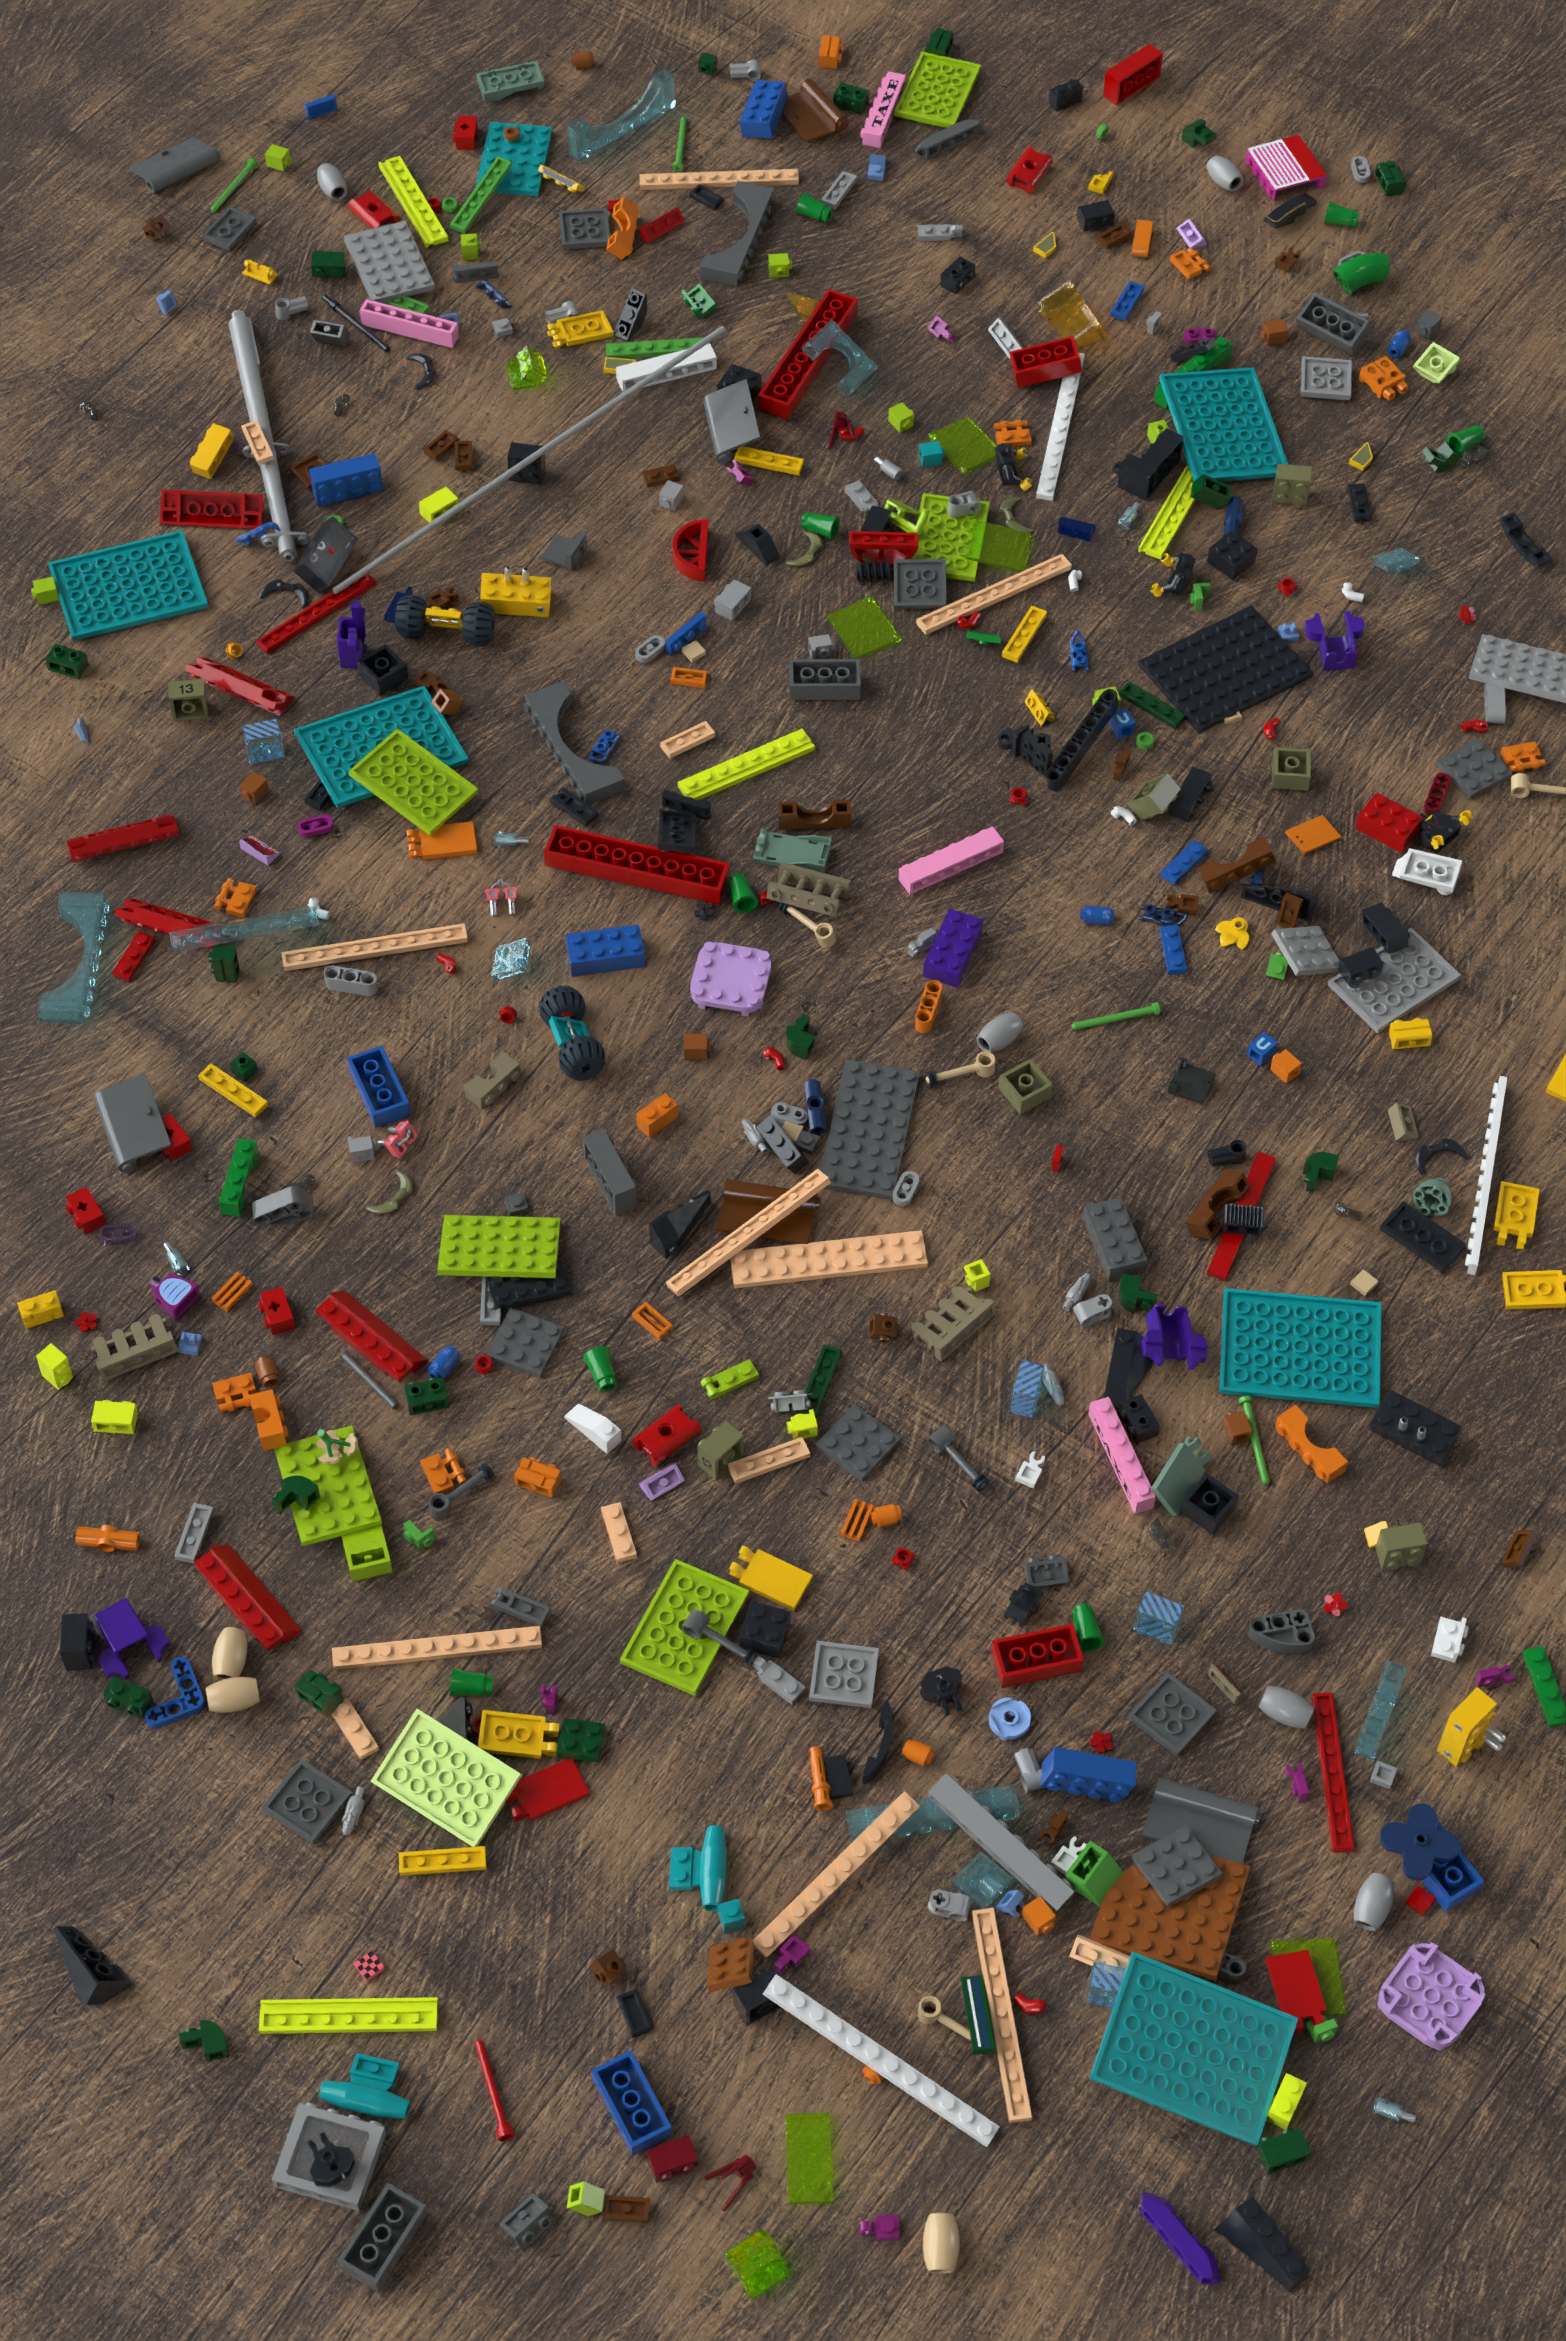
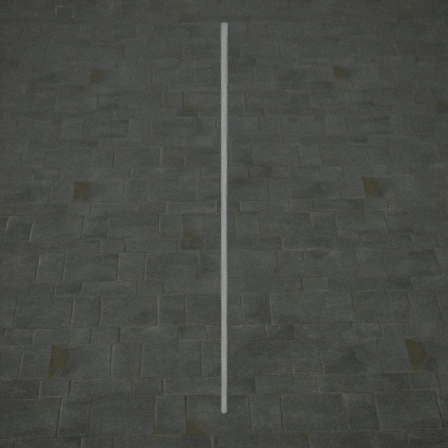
M721 326L338 584L332 589L333 592L338 594L726 332L725 328Z

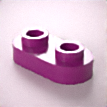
M1192 328L1184 332L1183 340L1186 344H1196L1204 338L1206 340L1211 338L1216 340L1217 334L1211 328Z
M319 815L303 819L297 824L299 835L305 838L328 833L334 827L333 819L329 815Z

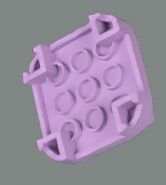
M706 942L700 950L691 980V998L698 1004V1008L703 1010L706 1009V1006L739 1011L742 1012V1016H749V1013L755 1012L758 1009L761 1010L764 1005V997L771 975L769 953L756 948Z
M1432 1942L1430 1944H1413L1383 1983L1378 1995L1377 2005L1390 2020L1418 2040L1432 2048L1443 2050L1456 2041L1479 2009L1485 1996L1484 1986L1481 1982L1482 1978L1476 1972L1473 1975L1437 1949L1438 1945Z

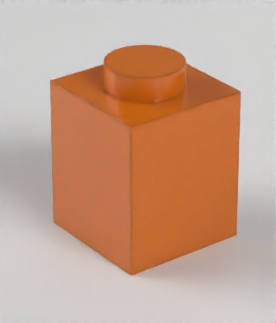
M1285 1049L1272 1057L1270 1070L1284 1083L1287 1084L1300 1074L1302 1063L1288 1050Z
M1041 1896L1022 1909L1021 1916L1037 1936L1042 1932L1045 1934L1053 1929L1056 1915Z

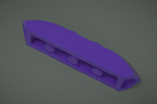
M1142 2192L1140 2213L1199 2283L1205 2285L1220 2283L1218 2264L1209 2247H1200L1201 2243L1194 2234L1190 2235L1185 2229L1186 2226L1181 2218L1173 2215L1177 2210L1169 2202L1157 2195Z

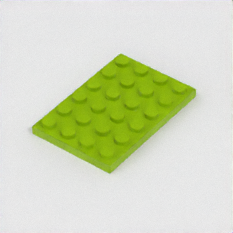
M922 51L894 110V116L944 128L957 124L981 70V65Z
M923 493L917 522L922 512L921 508L929 509L931 512H929L924 528L918 536V550L911 559H946V578L975 582L990 502L978 501L982 506L979 512L954 518L947 513L948 496Z
M399 729L392 732L349 770V776L429 836L478 793L477 787Z
M444 1215L437 1269L438 1275L556 1278L561 1220L560 1218Z
M352 1425L333 1430L336 1436L340 1437L341 1441H345L350 1433H354ZM318 1435L286 1443L287 1446L274 1449L283 1479L290 1476H303L310 1479L319 1488L320 1498L307 1510L295 1502L291 1505L302 1547L382 1525L359 1446L349 1457L343 1451L344 1446L339 1445L338 1451L343 1457L332 1465L319 1461V1457L324 1455L325 1452L317 1446V1442L320 1439Z
M675 1559L622 1654L620 1664L695 1696L722 1645L703 1633L699 1639L688 1636L682 1630L683 1624L691 1611L696 1609L709 1617L710 1622L707 1625L709 1628L727 1637L749 1595V1590Z

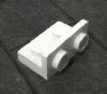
M1440 1617L1431 1656L1454 1663L1457 1656H1462L1465 1644H1461L1462 1638H1466L1469 1626H1465L1467 1618H1462V1621L1458 1622Z

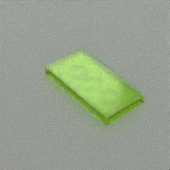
M830 2112L785 2114L788 2205L834 2203Z

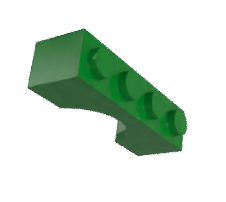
M239 1138L237 1140L219 1199L221 1215L241 1217L245 1203L247 1179L251 1169L255 1170L259 1156L257 1141Z

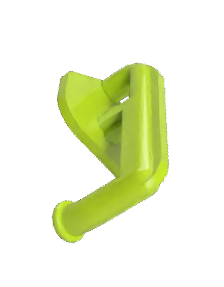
M888 497L884 508L891 510L894 506L898 511L897 514L891 512L893 524L908 533H918L919 536L931 510L921 508L920 518L915 525L905 519L904 516L906 512L918 515L919 511Z

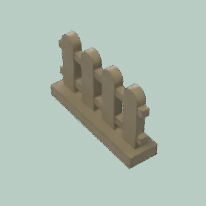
M955 1287L952 1290L954 1299L951 1301L946 1298L939 1301L940 1311L938 1313L929 1310L925 1313L927 1322L924 1325L920 1322L912 1324L913 1338L916 1340L920 1338L926 1342L930 1350L934 1348L935 1357L942 1362L995 1315L994 1301L989 1298L987 1300L982 1297L980 1299L970 1294L971 1290L968 1287L965 1289ZM960 1302L969 1309L964 1311L957 1304ZM947 1314L948 1316H950L951 1318H953L955 1321H954L953 1323H951V1322H949L947 1319H945L943 1316H945V1315ZM934 1326L941 1333L937 1335L930 1328Z
M154 1314L150 1316V1323L142 1326L141 1322H134L130 1326V1332L124 1334L123 1330L116 1329L112 1332V1339L105 1341L103 1337H96L93 1340L94 1346L90 1348L93 1354L97 1352L99 1360L96 1361V1365L103 1381L179 1352L171 1331L166 1332L164 1325L168 1323L165 1317L161 1319L160 1315ZM153 1330L155 1338L148 1340L146 1332ZM134 1337L137 1345L129 1348L127 1340ZM116 1345L118 1352L111 1355L108 1348Z

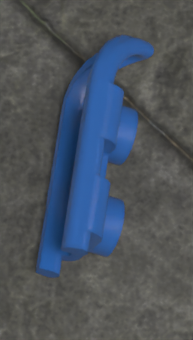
M268 522L236 538L235 541H240L245 546L253 542V537L258 536L261 538L263 535L268 534V528H273L277 531H280V528L276 523Z
M1077 630L1070 641L1072 672L1075 673V667L1085 666L1086 672H1089L1087 645L1081 632ZM1076 636H1079L1081 642L1073 644Z
M606 729L591 751L590 761L598 764L606 761L621 735ZM595 753H599L601 755H604V757L602 759H597L594 757Z

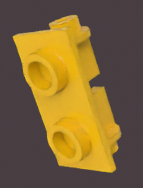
M250 259L244 262L246 269L242 274L269 285L278 276V273H275L271 267L259 266L258 263Z
M1031 689L1025 703L1041 726L1044 725L1045 721H1054L1055 714L1049 707H1046L1047 704L1042 695Z

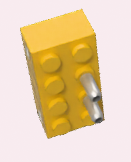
M510 566L505 567L504 574L482 573L480 602L491 606L495 614L549 617L551 577L529 576V569L527 567L522 569V575H511L512 569Z
M1477 1687L1449 1715L1437 1751L1456 1767L1461 1762H1467L1472 1755L1471 1751L1474 1748L1478 1750L1484 1742L1489 1744L1494 1750L1500 1751L1502 1745L1498 1741L1503 1742L1506 1737L1492 1725L1493 1722L1491 1721L1496 1715L1494 1710L1497 1703Z

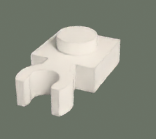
M1034 1451L1030 1454L1029 1463L1023 1462L1015 1481L1033 1489L1042 1474V1468L1040 1467L1045 1462V1456H1042L1038 1461L1035 1460Z
M1073 1837L1070 1840L1069 1849L1062 1846L1051 1861V1866L1065 1875L1078 1855L1086 1847V1843H1083L1081 1847L1074 1845L1077 1837Z

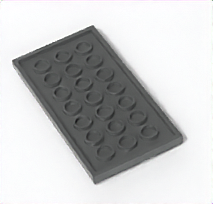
M845 1059L821 1166V1172L831 1182L825 1189L893 1200V1191L897 1185L920 1071Z

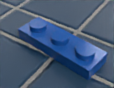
M1129 281L1111 310L1110 316L1126 321L1144 292L1145 285Z
M701 611L666 640V652L669 655L679 651L684 644L691 641L695 635L706 628V614Z
M1193 840L1161 871L1160 877L1175 886L1208 854V848Z
M1178 925L1160 926L1159 932L1168 975L1185 974L1187 967Z

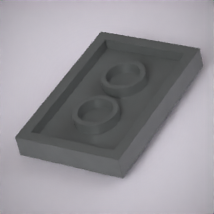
M229 206L203 233L202 238L204 241L230 251L257 222L256 217Z

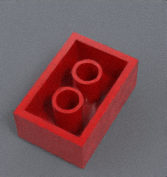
M1376 792L1358 814L1355 829L1403 853L1418 834L1423 817Z

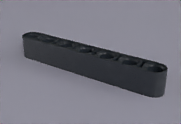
M1107 689L1102 692L1046 772L1047 786L1051 791H1058L1065 785L1118 709V696L1115 690Z

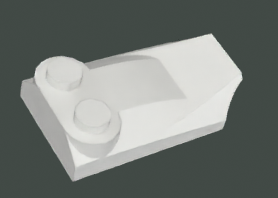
M1409 848L1408 852L1397 860L1392 876L1436 888L1442 895H1450L1455 890L1462 860Z

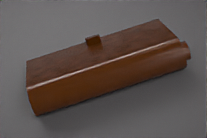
M809 78L802 82L801 92L788 96L782 115L807 143L847 128L849 124L848 118L812 79Z
M726 1179L723 1203L716 1231L734 1232L790 1189ZM818 1193L758 1238L808 1244L816 1209H820L821 1197H818Z

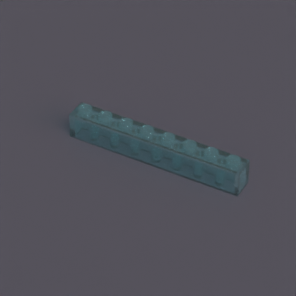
M306 906L169 932L172 951L181 952L319 925L317 907Z
M1014 1784L970 1791L975 1795L976 1801L981 1806L985 1805L992 1811V1816L996 1820H1011L1019 1815L1020 1807ZM929 1798L914 1800L920 1806L919 1809L891 1836L906 1837L916 1832L925 1834L931 1830H948L958 1825ZM891 1804L846 1811L850 1843Z

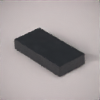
M700 184L689 193L690 198L714 211L724 203V197Z
M845 1754L824 1758L832 1799L853 1796Z
M637 1989L616 1996L632 2038L653 2031Z

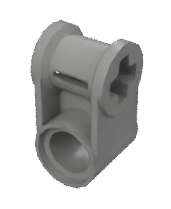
M969 491L950 496L947 513L949 516L957 518L975 514L981 510L982 506L977 501L975 492Z
M1101 1294L1092 1299L1079 1302L1074 1306L1073 1311L1081 1326L1088 1327L1110 1317L1112 1300L1108 1295Z
M937 1889L930 1895L928 1909L934 1915L964 1922L968 1918L971 1898L964 1894ZM937 1900L941 1901L940 1905L936 1904Z

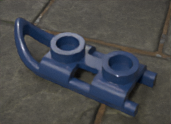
M481 281L477 284L476 289H486L485 294L490 299L494 297L496 299L495 303L500 308L503 306L505 308L512 307L507 301L508 299L488 281Z
M1152 904L1142 905V909L1145 910L1144 915L1139 916V920L1166 926H1181L1188 918V914L1175 912L1170 908H1157ZM1155 915L1161 916V920L1154 919ZM1174 916L1183 918L1180 922L1172 923Z

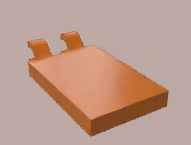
M473 821L444 824L431 836L420 828L419 832L413 829L406 830L410 858L423 856V860L477 854ZM415 842H421V846L415 844Z

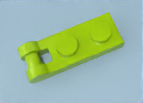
M750 1359L719 1374L704 1378L701 1381V1385L704 1389H707V1395L712 1400L758 1379L759 1373Z

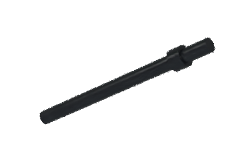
M326 294L322 296V300L329 305L330 309L334 312L337 311L387 353L390 350L388 345L344 310L339 302L332 300Z

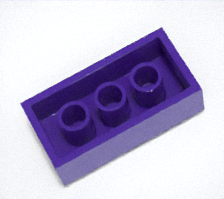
M949 909L924 962L923 977L958 988L983 933L984 919Z

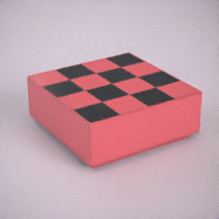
M372 1950L354 1963L355 1968L366 1982L385 1970L383 1964Z

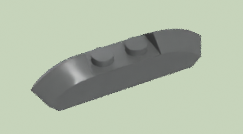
M980 120L961 121L927 137L920 142L915 149V153L920 159L927 160L977 137Z

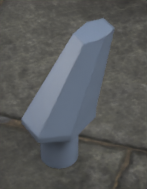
M79 718L77 719V724H74L73 729L81 742L88 744L84 719Z

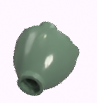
M1431 1178L1423 1181L1413 1193L1414 1204L1419 1209V1212L1425 1216H1441L1446 1214L1452 1202L1451 1189L1447 1181L1443 1178Z

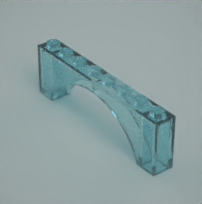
M666 69L654 74L645 93L635 106L624 116L612 123L602 126H591L580 117L568 123V154L580 162L675 107V77Z
M60 892L57 906L60 918L71 923L81 933L85 943L84 954L79 967L64 984L40 996L37 1013L40 1022L85 1024V1019L89 1016L88 1003L92 1001L91 987L95 985L94 971L98 969L97 956H100L101 953L99 944L103 941L102 928L106 926L105 912L109 910V902L106 901L105 895L101 893Z

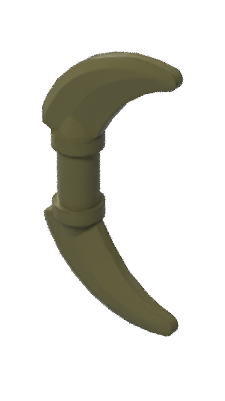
M1012 497L1005 500L1000 507V511L1003 512L1007 519L1005 524L1017 532L1032 533L1033 529L1020 525L1015 521L1011 513L1012 506L1020 501L1021 498Z
M804 531L803 533L811 541L810 549L804 556L796 560L786 561V564L801 566L813 561L816 550L822 547L821 538L814 532Z
M396 1171L401 1181L398 1193L389 1202L379 1206H366V1209L376 1214H386L397 1210L400 1201L412 1193L411 1179L405 1173Z

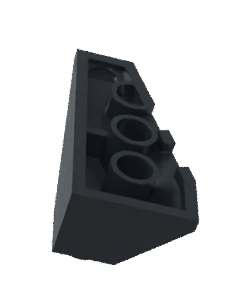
M1243 884L1241 898L1280 911L1283 897L1287 892L1303 899L1298 918L1310 921L1317 906L1319 894L1301 888Z
M707 1190L691 1198L687 1205L684 1206L681 1203L677 1205V1210L673 1212L667 1210L649 1223L650 1245L665 1259L670 1255H674L695 1227L711 1203V1192Z
M1117 1328L1104 1398L1109 1397L1116 1410H1119L1120 1402L1131 1397L1133 1390L1138 1382L1141 1381L1145 1371L1152 1362L1151 1358L1143 1356L1141 1344L1143 1336L1137 1331Z
M74 1926L55 1927L54 1932L75 1991L85 2005L105 2004L131 1986L132 1983L117 1964L112 1966L106 1961L107 1955L102 1951L97 1952L91 1947V1941Z

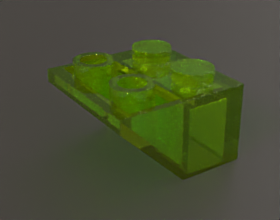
M525 346L505 365L510 387L513 391L537 387L547 378L541 353L529 346Z
M763 2229L758 2230L724 2253L732 2272L751 2300L790 2276L773 2238Z

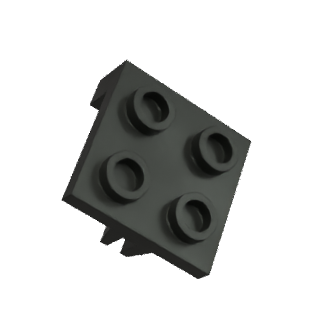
M1180 1057L1173 1079L1169 1084L1168 1093L1204 1105L1216 1073L1187 1064V1058Z

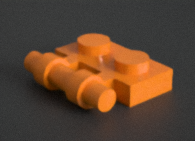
M1189 248L1187 253L1182 250L1170 256V261L1188 280L1202 274V270L1206 272L1211 270V267L1208 265L1209 263L1200 257L1197 250Z
M1017 419L1014 422L1000 421V423H994V430H1001L996 432L997 445L1001 443L1011 444L1012 447L1031 445L1032 440L1029 428L1022 429V427H1028L1027 420L1021 421V419Z
M1535 741L1501 748L1502 757L1506 765H1510L1509 769L1511 772L1517 771L1520 773L1526 769L1532 768L1535 770L1546 765L1545 760L1540 759L1541 753Z
M228 878L221 887L220 895L215 899L216 904L214 908L220 911L222 906L227 907L226 914L244 918L257 892V887L243 882H239L237 887L233 886L234 880ZM228 894L232 895L231 899H227Z
M251 1372L212 1383L217 1403L226 1402L218 1405L220 1413L224 1411L232 1412L235 1408L242 1406H251L249 1395L256 1393ZM243 1397L242 1399L232 1401V1399Z
M452 1448L444 1451L447 1456L444 1459H441L439 1453L420 1460V1465L434 1494H444L454 1490L452 1482L457 1480L460 1485L467 1481L465 1478L466 1473L458 1463L459 1458ZM451 1466L453 1472L448 1474L446 1467Z

